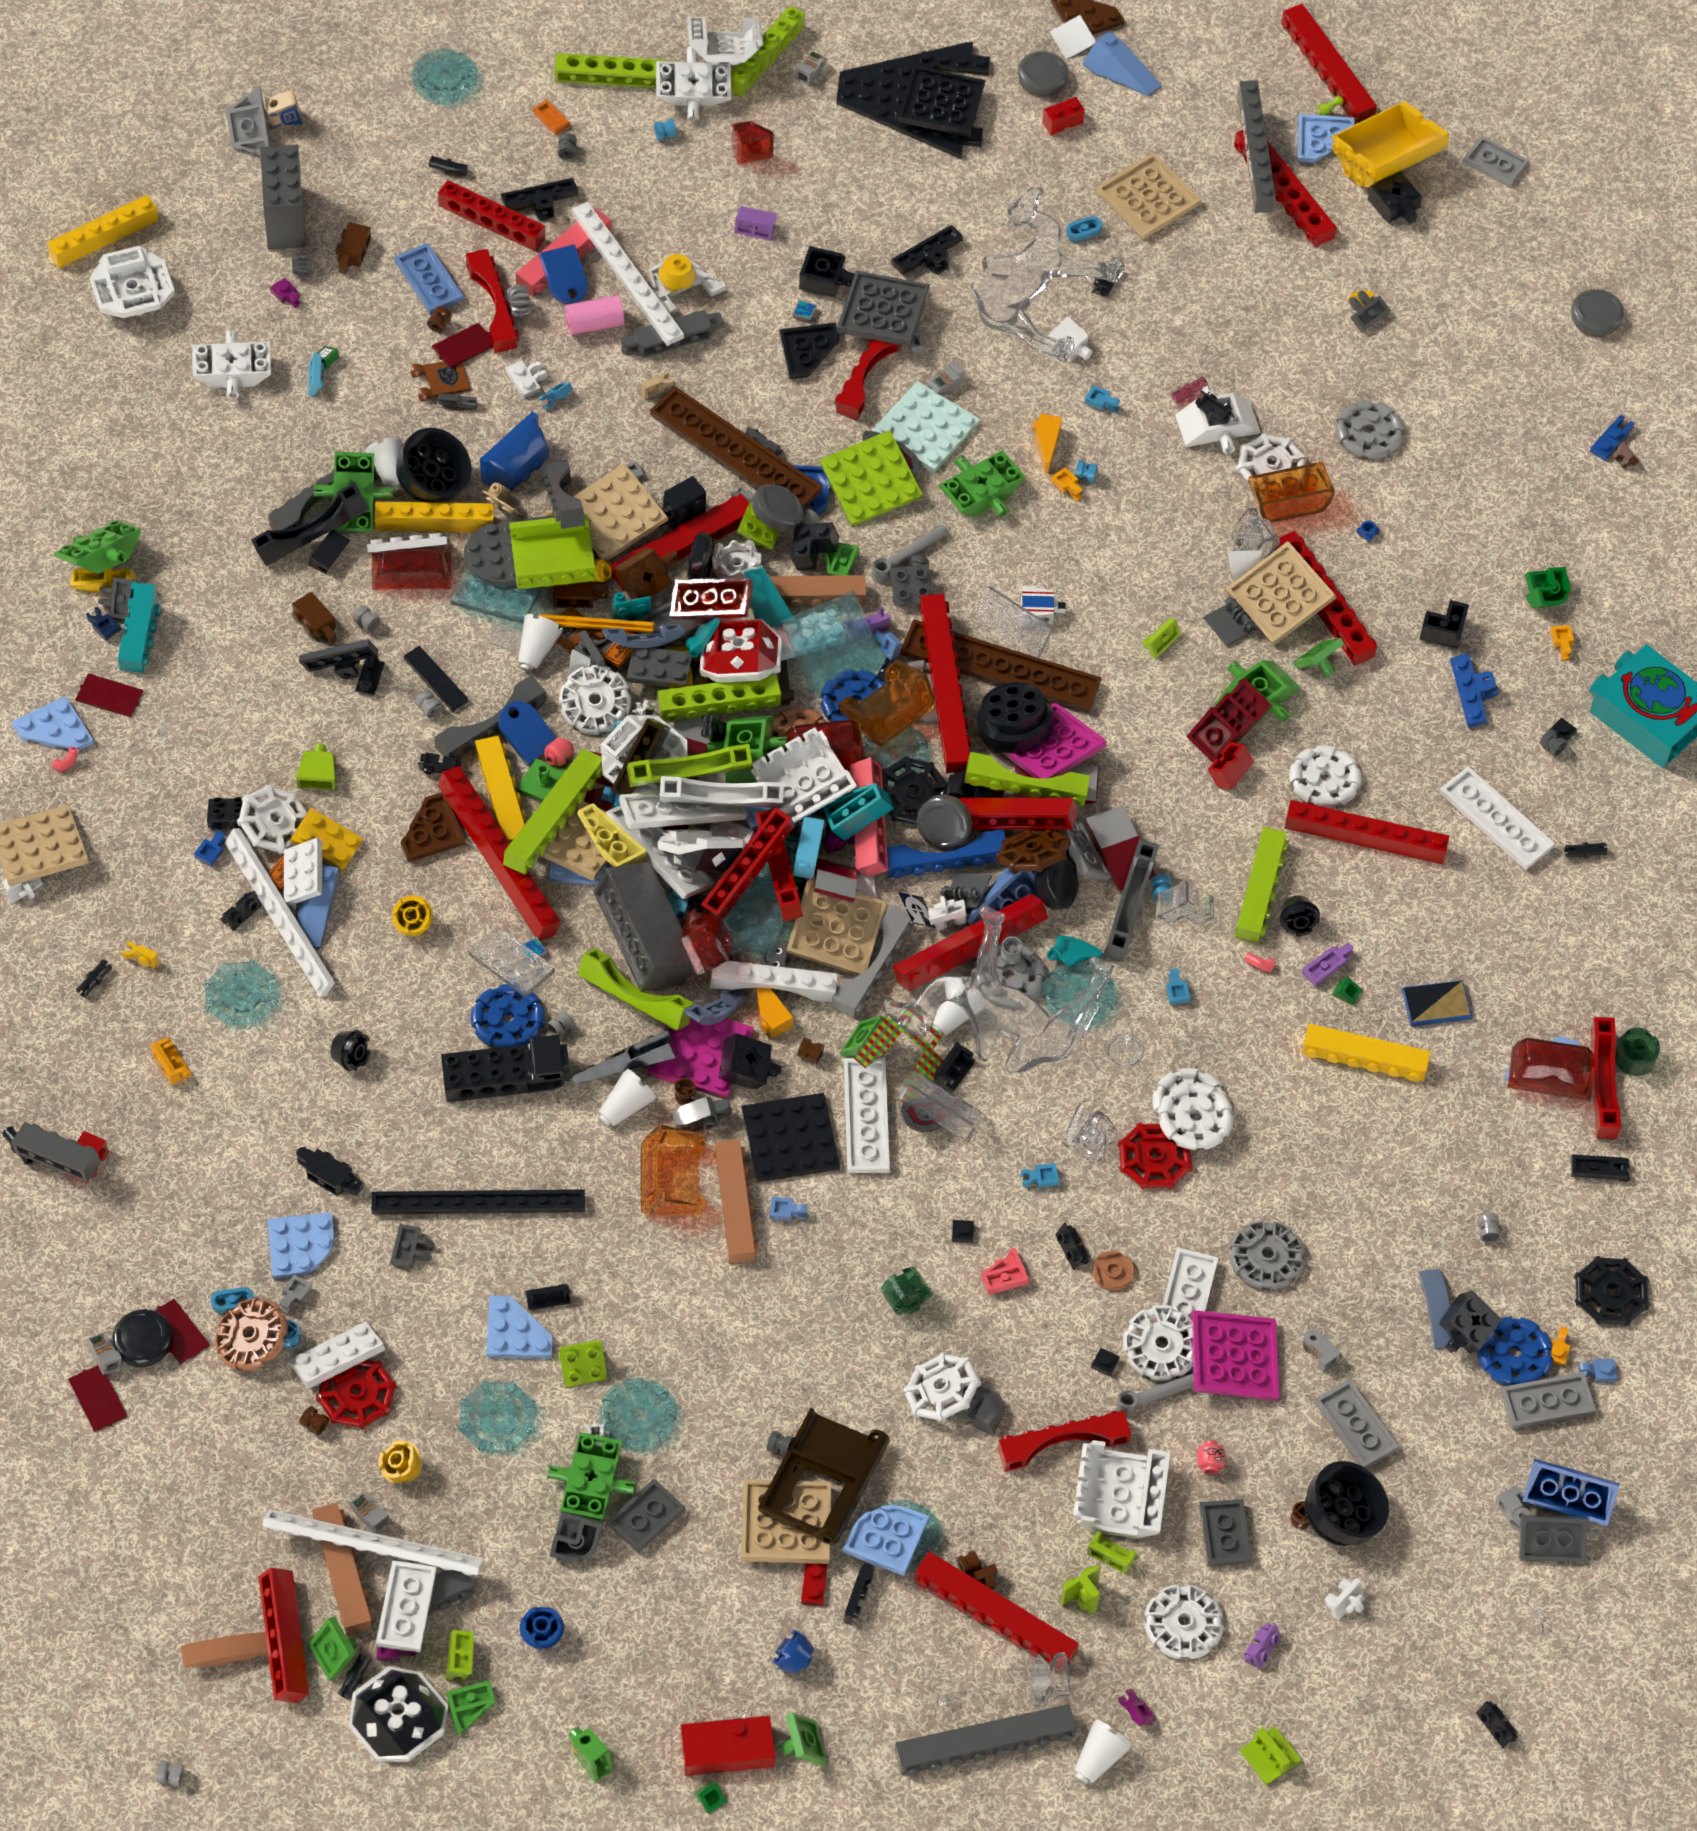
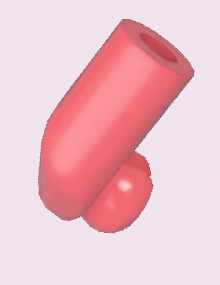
M71 746L65 759L62 761L55 759L53 761V769H56L57 772H64L75 764L79 749Z
M1250 952L1244 958L1245 962L1265 972L1273 971V968L1276 966V962L1272 958L1264 960Z

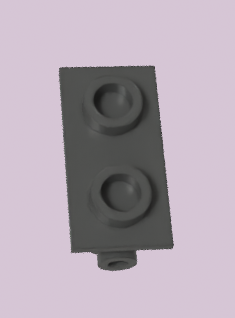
M747 427L745 434L779 456L782 453L780 445L775 444L771 440L768 441L767 437L760 433L758 429Z

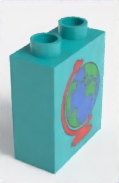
M1645 644L1636 654H1633L1630 650L1626 651L1614 666L1616 672L1610 678L1605 674H1601L1593 682L1589 693L1594 698L1589 712L1664 769L1697 738V682L1648 644Z

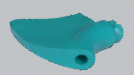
M715 617L706 624H700L694 636L685 641V646L689 649L691 657H698L720 623L719 618Z
M1061 935L1055 939L1056 945L1047 952V958L1050 961L1060 959L1072 967L1084 960L1101 958L1103 952L1083 940Z

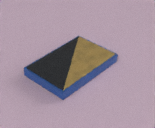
M1463 980L1402 988L1410 1027L1468 1020L1472 1017Z

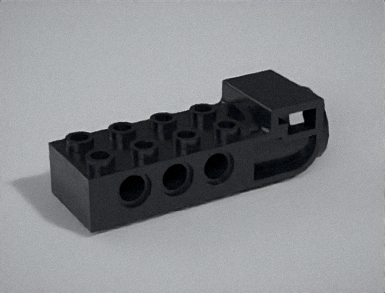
M549 1035L530 1038L531 1042L529 1044L441 1054L446 1102L558 1089L564 1085L565 1081H571L567 1044H560V1035Z

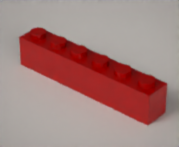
M959 798L971 813L972 829L1072 830L1078 815L1074 798Z
M271 1567L259 1575L258 1579L274 1700L297 1703L309 1695V1685L306 1675L293 1571Z

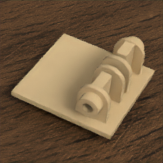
M493 483L488 492L482 490V492L487 494L486 499L517 518L519 515L526 517L507 505L511 498V491L499 483Z

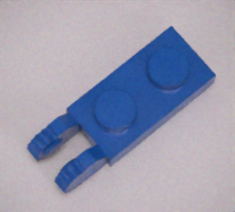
M1620 415L1614 424H1611L1591 446L1589 452L1606 461L1618 448V445L1627 438L1635 423L1630 421L1624 430L1618 428L1625 419V416Z

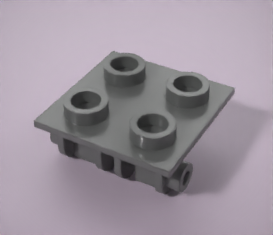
M929 564L890 568L893 590L892 601L895 606L920 604V596L933 595Z
M1228 597L1225 600L1226 605L1203 617L1225 646L1258 629L1246 611H1243V608L1237 604L1236 599Z
M957 873L951 886L941 888L940 894L945 896L947 901L954 899L956 902L964 899L966 907L978 908L992 875Z

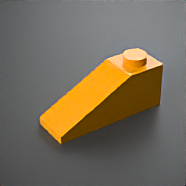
M1040 413L1038 420H1034L1032 431H1035L1034 439L1044 473L1049 474L1061 431L1062 417Z
M755 988L760 1020L759 1026L764 1034L768 1033L773 1039L793 1026V1017L771 988Z

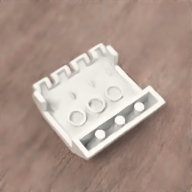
M687 17L689 44L711 64L729 62L731 65H738L744 63L763 45L761 21L758 19L742 18V32L707 31L706 17Z
M815 727L802 734L805 739L804 742L798 736L785 744L788 751L785 752L782 747H779L767 754L770 759L769 762L763 756L752 764L754 769L751 770V773L756 782L784 783L783 805L778 809L791 817L794 823L857 788L849 772L845 771L830 748L828 739L822 730L818 732Z
M1092 1440V1443L1083 1444L1081 1459L1084 1461L1080 1462L1078 1476L1082 1481L1077 1483L1076 1499L1079 1501H1075L1073 1516L1078 1519L1077 1523L1093 1533L1100 1531L1102 1534L1133 1539L1159 1534L1170 1452L1149 1449L1148 1455L1144 1456L1104 1450L1105 1442Z

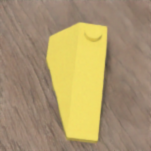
M592 803L578 810L579 818L602 857L613 867L645 863L647 850L595 804Z

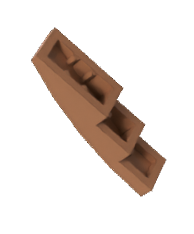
M265 1632L219 1637L181 1645L180 1647L184 1668L225 1666L233 1661H248L252 1657L268 1656Z

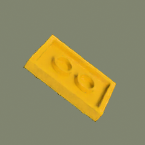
M310 807L291 837L290 842L294 845H299L319 838L322 841V861L330 866L338 867L339 871L343 872L364 838Z

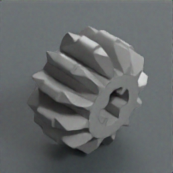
M525 285L509 287L507 290V300L510 314L513 315V318L528 316L531 312L528 289Z

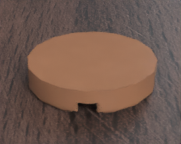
M1107 1251L1100 1254L1092 1267V1275L1096 1284L1108 1291H1120L1127 1288L1132 1283L1135 1274L1132 1260L1119 1251Z

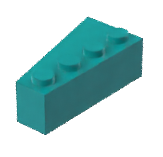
M132 582L133 598H129L128 617H125L124 634L126 635H122L118 664L119 670L143 672L145 665L148 666L150 655L148 650L153 648L154 639L152 633L157 631L156 617L161 614V604H158L156 585Z

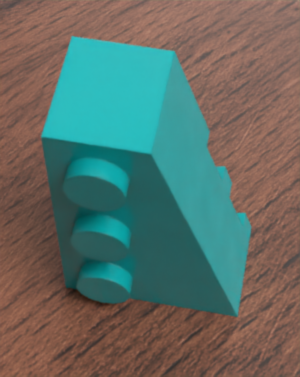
M763 565L743 569L754 619H762L770 627L796 621Z
M873 783L855 789L853 793L839 797L825 805L823 809L831 830L846 841L894 809L889 794L879 785Z

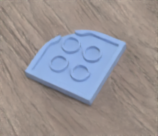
M332 1212L268 1219L273 1279L290 1278L293 1275H306L316 1270L330 1255L334 1242Z
M896 1505L881 1506V1508L874 1511H868L856 1521L844 1545L843 1553L905 1576L929 1516Z

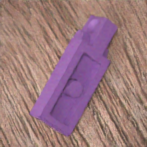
M1349 942L1341 948L1332 946L1302 969V974L1316 987L1349 961L1348 957L1353 954L1354 947Z

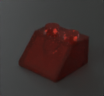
M752 121L732 124L731 148L737 165L773 158L774 132Z

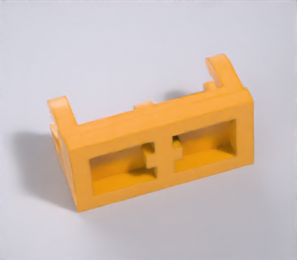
M169 1037L150 1044L152 1055L171 1085L192 1076V1073Z

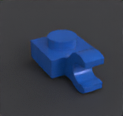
M218 830L211 841L204 839L195 851L194 857L212 867L223 852L222 845L226 841V838H224L225 833Z

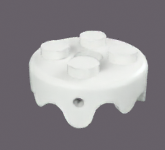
M732 540L724 548L721 543L715 545L712 556V569L724 581L744 582L743 569L761 566V553L757 552L752 540H748L746 544Z

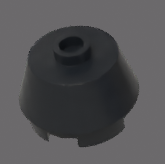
M1301 895L1292 896L1282 905L1280 924L1286 933H1294L1297 937L1306 936L1313 932L1312 928L1317 923L1319 924L1320 911L1307 897Z
M359 1030L338 1033L331 1044L330 1053L332 1059L347 1071H357V1068L360 1065L365 1066L369 1059L371 1050H367V1042L370 1041V1038Z

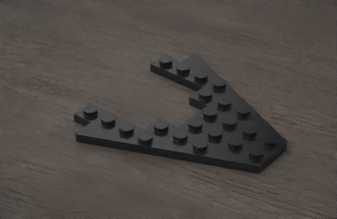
M970 41L843 70L839 74L836 104L961 159L963 145L981 147L983 128L973 127L971 137L897 122L913 65L941 71L989 75L990 57L972 55L973 42Z

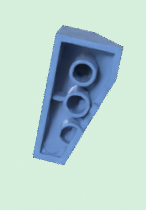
M1110 31L1096 41L1082 63L1083 66L1095 75L1107 77L1114 83L1124 84L1129 89L1146 96H1150L1161 87L1158 80L1125 43Z
M322 865V894L296 904L298 924L313 948L320 949L340 880L338 867Z
M1006 868L984 894L978 908H974L967 916L966 920L972 925L1030 894L1039 898L1034 881L1035 875L1032 871H1019L1015 874L1011 873L1009 868Z

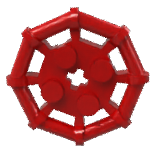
M1139 1122L1133 1130L1117 1143L1120 1156L1119 1170L1141 1186L1140 1189L1169 1188L1171 1190L1193 1169L1191 1150L1169 1142L1160 1124H1142ZM1147 1132H1161V1134H1148ZM1140 1135L1142 1140L1139 1143H1133L1132 1141ZM1128 1150L1134 1151V1159L1128 1161ZM1177 1150H1182L1183 1159L1177 1158ZM1153 1151H1157V1154L1161 1155V1157L1153 1158L1150 1155L1153 1154ZM1137 1166L1142 1173H1145L1144 1178L1132 1168ZM1174 1166L1179 1167L1180 1169L1171 1177L1169 1172ZM1150 1175H1163L1164 1177L1161 1180H1149Z
M367 1359L355 1366L369 1368L368 1371L360 1372L359 1369H355V1366H353L340 1376L337 1374L321 1382L319 1392L315 1396L316 1402L321 1404L332 1424L353 1426L363 1430L367 1425L391 1413L390 1407L394 1392L397 1389V1383L393 1382L383 1367V1362ZM376 1373L382 1379V1383L378 1384L373 1377ZM330 1381L336 1382L333 1391H328ZM353 1388H356L357 1390L360 1388L362 1389L359 1395L352 1394ZM379 1391H386L383 1403L378 1401ZM335 1399L339 1407L336 1411L329 1400ZM373 1406L377 1409L366 1417L363 1416V1412ZM345 1411L350 1414L357 1413L358 1419L342 1415Z

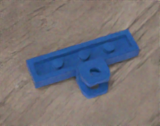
M1469 653L1450 658L1468 728L1488 723L1482 700L1498 695L1493 672L1486 671L1474 674Z

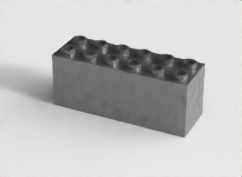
M650 862L606 868L593 893L640 992L683 985L697 962L696 954L692 951L688 938L681 928L680 921L676 918L672 905L668 901L664 888L660 885L656 872L653 870Z

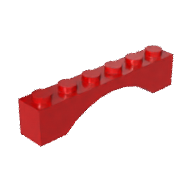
M488 249L465 253L466 267L470 279L487 291L495 305L496 313L489 327V337L494 353L517 349L519 334L517 329L514 330L513 328L515 325L513 315L508 313L510 311L508 300H504L505 292L503 285H499V272L494 270V257L490 256Z
M872 339L869 341L866 353H862L858 366H854L851 378L845 381L842 393H838L835 398L836 413L855 421L858 420L865 408L866 395L863 385L868 373L880 360L897 353L902 345Z
M773 809L755 813L759 828ZM783 841L768 860V865L784 922L803 917Z
M1594 1017L1590 1028L1596 1138L1617 1139L1621 1129V1118L1615 1084V1018Z
M1111 1411L1099 1417L1089 1416L1082 1421L1076 1422L1072 1420L1056 1427L1050 1425L1039 1431L1028 1430L1021 1435L1004 1436L998 1442V1452L1004 1471H1010L1026 1467L1031 1459L1040 1451L1063 1441L1094 1440L1105 1442V1446L1112 1447L1130 1443L1131 1431L1125 1412Z

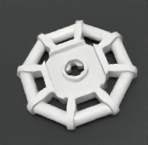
M1262 433L1258 438L1240 446V456L1236 470L1248 481L1253 490L1260 489L1282 494L1286 489L1303 482L1307 456L1296 447L1291 438L1270 436ZM1261 444L1263 445L1262 447H1260V448H1258V449H1254V448H1256L1257 446H1259V445H1261ZM1287 448H1288V449L1290 450V452L1293 454L1292 456H1291L1290 453L1286 450ZM1247 455L1253 456L1252 462H1246ZM1269 460H1270L1271 462H1274V461H1275L1276 463H1275V465H1270V464H1268V461H1269ZM1291 463H1297L1296 470L1291 468ZM1248 470H1254L1258 475L1256 479ZM1286 476H1290V477H1291V478L1288 479L1287 481H1285V482H1283V483L1281 482V479H1282V478H1284V477H1286ZM1264 479L1267 482L1275 481V484L1265 483L1262 480Z
M265 785L264 788L250 795L243 796L242 808L237 823L251 840L252 846L278 852V854H284L285 849L296 846L290 840L284 843L283 837L290 834L293 836L296 828H294L295 821L302 822L307 814L306 809L297 798L295 792L291 793L271 787V785ZM264 796L267 798V800L262 802L257 801ZM274 796L279 797V798H282V799H286V801H283V800H282V802L276 801L277 798H274ZM291 803L298 813H295V811L292 809V807L290 806ZM250 807L256 809L254 816H248ZM271 815L279 817V820L277 822L272 821ZM250 824H255L257 829L260 831L258 836L253 830V828L250 826ZM265 836L269 840L276 839V843L263 840V837Z
M942 1352L939 1356L920 1366L917 1364L914 1367L915 1371L907 1387L903 1389V1395L907 1398L912 1409L911 1414L914 1417H924L944 1422V1419L970 1407L969 1404L976 1389L981 1385V1379L973 1368L972 1359L969 1357L952 1356ZM953 1364L955 1365V1367H952L951 1369L947 1368V1365ZM965 1370L968 1377L962 1378L960 1373ZM922 1376L924 1379L923 1383H919V1385H917ZM941 1383L945 1385L943 1388L938 1389ZM968 1387L962 1398L961 1396L963 1395V1388ZM917 1394L922 1396V1399L919 1401L915 1397ZM954 1401L957 1402L956 1404L944 1409V1406ZM928 1405H931L933 1408L936 1409V1411L925 1408Z

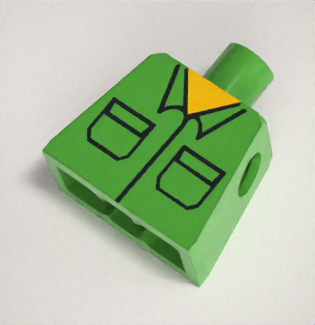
M575 1727L569 1732L568 1736L571 1739L574 1756L595 1783L613 1771L609 1749L590 1728L582 1732L579 1727Z

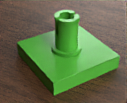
M1341 638L1322 641L1294 660L1293 664L1296 668L1318 664L1324 676H1329L1336 670L1327 656L1342 647L1344 643Z
M536 758L518 785L517 792L542 803L566 770L554 765L551 766L547 762Z
M880 1015L860 1021L841 1049L840 1054L844 1058L855 1056L883 1016Z
M335 1617L328 1618L308 1644L328 1680H334L339 1676L356 1654L355 1649L357 1648L356 1639L354 1637L347 1638Z
M796 1713L787 1715L786 1720L792 1739L780 1744L782 1753L789 1756L795 1752L797 1758L817 1765L827 1763L817 1721Z

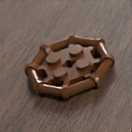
M1025 830L1011 838H1004L1001 842L1000 851L996 854L995 858L997 863L1009 868L1011 873L1016 874L1019 871H1038L1040 873L1043 869L1057 862H1063L1066 859L1065 854L1068 847L1071 846V839L1068 836H1063L1057 830Z

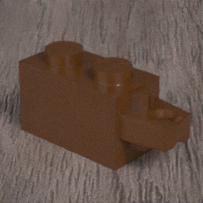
M349 222L347 228L343 229L342 241L337 244L335 254L338 255L337 262H340L339 273L347 274L351 265L361 266L372 239L371 227Z
M593 581L553 585V608H569L570 606L574 608H593V601L608 598L609 587L608 585L598 584Z
M312 591L292 603V616L297 623L301 622L303 624L304 630L309 636L312 635L316 640L323 638L329 645L337 641L336 634L333 632L336 628L335 617Z

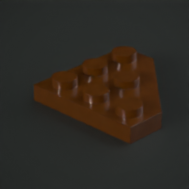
M1051 0V4L1063 23L1080 15L1092 35L1124 25L1123 17L1114 6L1094 0Z
M442 792L425 797L422 807L412 820L406 836L400 842L408 863L466 844L454 812Z

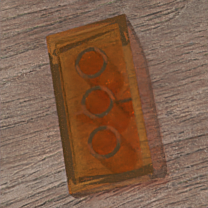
M1323 461L1248 477V483L1257 502L1261 517L1266 523L1321 513L1330 505L1335 495V489Z

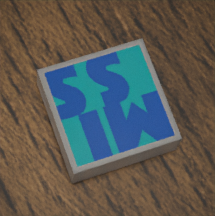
M799 300L792 318L811 323L817 310V305Z
M537 937L519 946V951L529 965L547 956V951Z

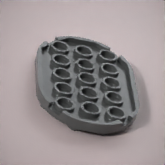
M546 516L488 523L479 528L469 537L465 544L464 560L468 571L474 578L478 577L488 585H517L509 523L555 517Z

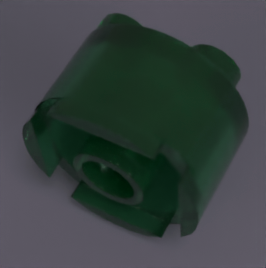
M1631 1028L1620 1037L1615 1051V1062L1620 1071L1632 1076H1642L1650 1073L1655 1066L1660 1052L1658 1038L1655 1035H1651L1644 1028Z
M908 1267L903 1269V1274L899 1276L893 1274L881 1287L883 1296L896 1315L907 1312L912 1315L918 1312L920 1305L933 1295L919 1271L915 1267Z

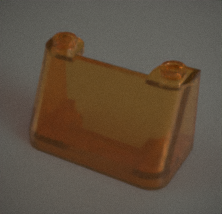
M897 659L885 669L884 678L886 683L860 703L851 696L844 698L838 703L842 715L872 743L878 746H884L931 711L935 705V697L927 674Z
M659 1124L644 1138L640 1151V1208L643 1214L700 1215L706 1210L707 1200L705 1196L697 1194V1160L705 1154L707 1149L704 1134Z

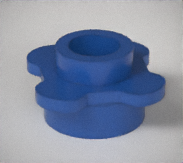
M1364 521L1361 527L1357 528L1356 532L1358 535L1365 537L1366 541H1371L1375 535L1380 533V529L1374 522Z

